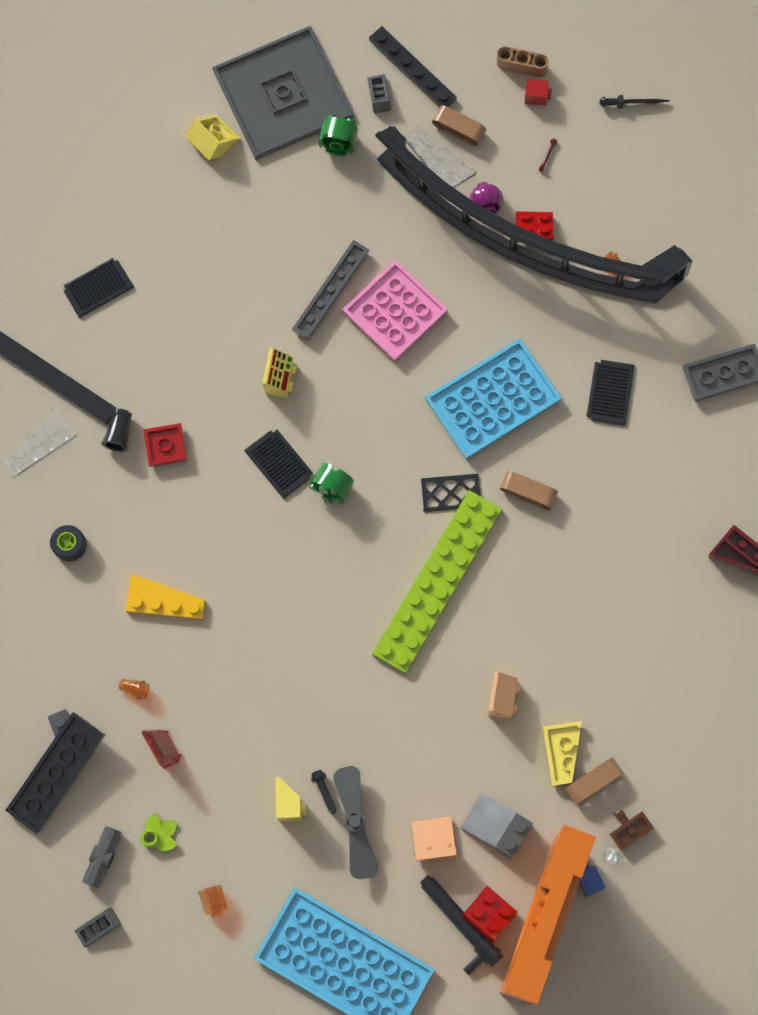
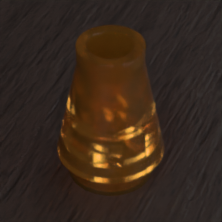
M121 679L119 690L140 700L147 697L149 684L141 680Z

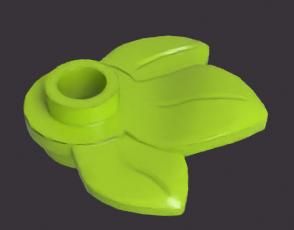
M158 813L151 815L146 821V830L141 834L142 845L150 849L156 847L160 851L174 849L177 843L171 837L176 831L177 822L171 820L161 821ZM149 835L154 836L153 842H148L147 838Z

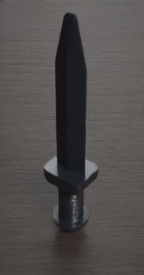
M619 95L617 98H605L604 96L600 99L599 104L604 108L605 106L617 105V108L622 109L624 104H655L670 102V100L624 99L623 95Z

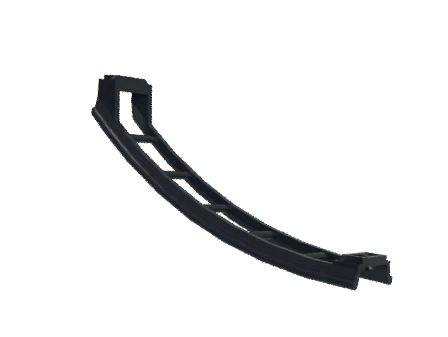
M389 126L375 134V137L387 148L377 160L408 192L460 232L509 260L544 275L593 291L652 303L659 302L689 274L693 261L681 247L676 245L641 266L597 256L566 246L514 225L478 205L430 170L406 148V138L395 126ZM471 217H473V218H475L476 220H478V221L484 223L485 225H487V226L493 228L494 230H496V231H498V232L504 234L505 236L509 237L510 240H508L507 238H505V237L499 235L498 233H496V232H494V231L488 229L487 227H485V226L479 224L478 222H476V221H475L474 219H472ZM517 241L549 255L562 258V262L517 244ZM569 261L592 269L617 274V276L612 277L570 265ZM624 276L641 280L638 282L625 280Z

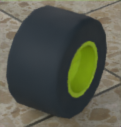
M60 526L52 533L50 538V547L53 553L62 561H76L86 551V538L75 526Z

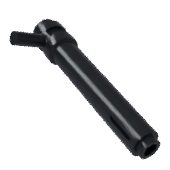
M427 875L420 882L424 892L474 947L477 956L463 968L468 975L483 961L486 965L489 964L493 967L504 957L500 953L501 950L498 946L495 947L490 940L462 917L464 911L434 877Z

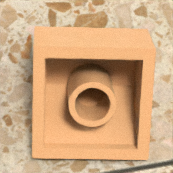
M494 672L488 716L512 719V714L516 715L518 703H514L515 695L519 696L521 684L517 683L518 678L501 672Z

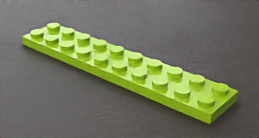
M470 490L467 492L372 652L373 656L399 671L407 673L500 515L501 507Z

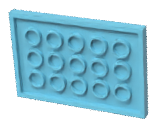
M520 338L425 396V400L466 460L562 400Z

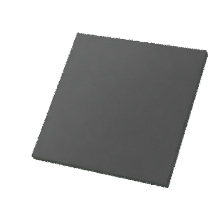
M311 26L212 67L255 160L320 133L322 123L327 119L328 115H335L343 119L355 118Z

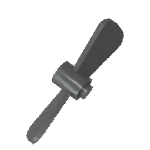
M347 766L338 769L334 774L333 780L347 815L345 825L349 830L350 873L356 879H366L377 874L378 865L364 830L366 821L361 814L360 771L355 766Z

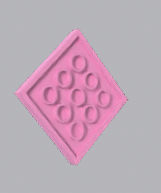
M394 260L342 311L395 362L448 312V309L401 264Z

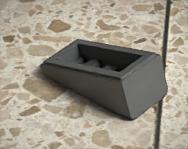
M385 74L367 77L373 112L376 114L391 111Z
M108 908L74 931L84 948L120 926L121 922L114 910ZM98 920L102 922L103 926L105 927V930L102 929ZM92 924H93V926L95 927L96 931L98 932L97 935L95 934L94 930H93L92 927H91ZM84 929H87L88 933L90 934V940L84 932Z

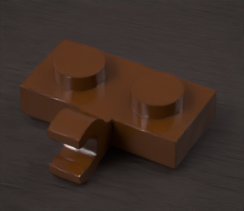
M619 809L613 814L621 823V826L609 835L620 851H622L654 827L643 811L629 820L624 811Z

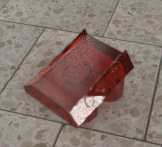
M143 730L142 735L161 767L167 769L173 764L179 763L182 754L178 753L167 734L169 730Z

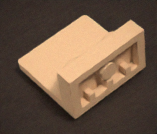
M451 817L412 822L417 862L457 857Z

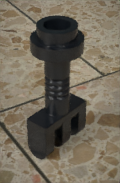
M322 770L315 771L311 774L312 783H317L329 813L335 814L337 810L324 781L327 776Z

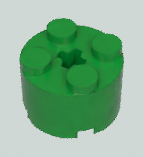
M328 115L327 119L322 123L318 142L319 147L322 148L323 146L326 148L325 152L336 156H345L347 152L352 154L355 150L358 135L356 121L350 118L343 119L335 115Z
M322 463L310 482L309 488L316 493L322 494L323 500L329 503L334 501L342 505L355 483L353 482L354 479L343 470L338 469L337 471L332 469L333 465Z

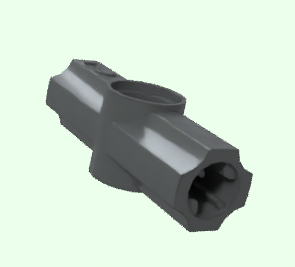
M105 826L98 845H95L91 852L90 864L82 880L83 883L99 889L106 870L109 869L113 862L114 850L122 832Z

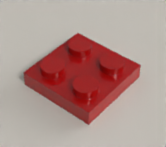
M516 211L517 226L553 241V212Z
M181 423L143 429L149 467L187 461Z
M486 886L463 913L462 917L493 943L518 911L490 887Z

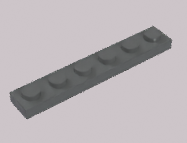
M354 240L292 328L293 332L306 340L310 339L369 253L368 248Z

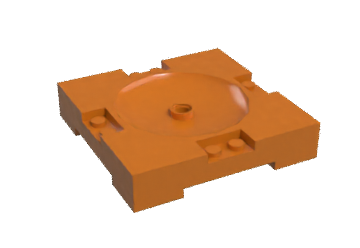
M564 824L555 836L500 993L528 1004L538 1005L552 965L554 953L596 836Z

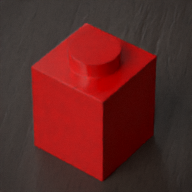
M527 79L524 103L546 106L547 99H551L552 88H548L549 81Z

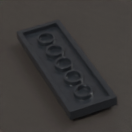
M72 712L5 811L36 834L39 833L106 734L77 713Z

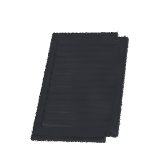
M110 258L64 284L63 286L66 289L63 292L80 318L134 288L119 261H114V258Z
M601 360L600 363L595 362L587 417H592V421L626 426L635 365Z
M278 429L274 432L270 430L244 450L283 499L310 479L309 475L313 473Z

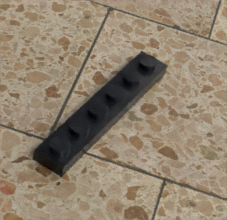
M383 26L369 37V41L439 108L442 105L449 107L457 100V96Z

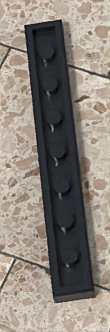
M0 331V354L106 425L109 423L114 410L117 409L115 406Z

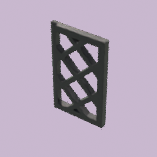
M478 474L421 478L423 512L458 509L463 499L453 492L459 485L472 492L476 489L475 494L480 496ZM474 478L475 485L471 489L463 483L465 479ZM455 480L458 483L452 490H449L443 485L444 481ZM425 482H436L438 485L430 492L426 489ZM440 486L448 492V495L442 501L433 495ZM451 495L459 501L457 505L447 506L445 504ZM431 497L440 503L437 507L427 508V501Z

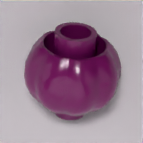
M487 182L479 183L469 196L472 201L494 214L499 211L504 201L501 190Z

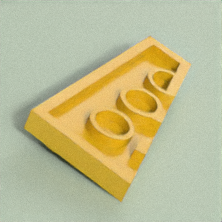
M131 574L126 605L127 613L203 620L204 599Z

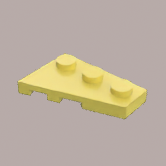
M582 721L543 727L552 786L572 784Z

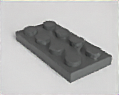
M751 344L683 365L682 368L694 401L696 402L758 383V350L756 345Z

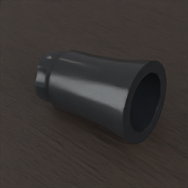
M121 408L114 410L106 434L101 442L103 447L116 452L127 451L132 413Z

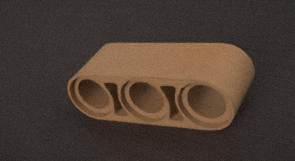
M507 46L500 47L497 51L496 64L500 69L536 77H542L548 71L549 60L544 54ZM524 60L526 63H520L519 61ZM537 64H542L544 66L538 67Z
M444 105L439 108L432 120V124L435 127L472 146H478L487 131L481 123Z
M512 471L506 472L500 486L502 492L546 510L552 509L558 495L556 489Z
M612 757L567 786L565 790L575 805H578L621 777L624 773Z

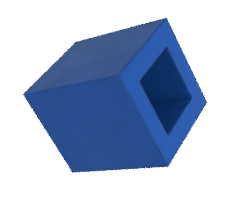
M587 864L579 882L586 897L606 888L596 866L590 867Z

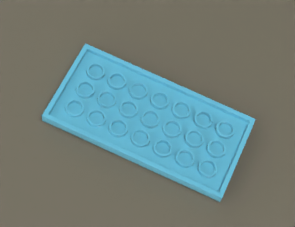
M295 887L254 957L258 962L348 1015H410L435 970Z

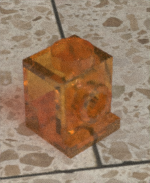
M214 885L197 891L205 915L215 917L223 914L222 910L227 909L221 885ZM210 898H213L215 901L212 906L209 903Z

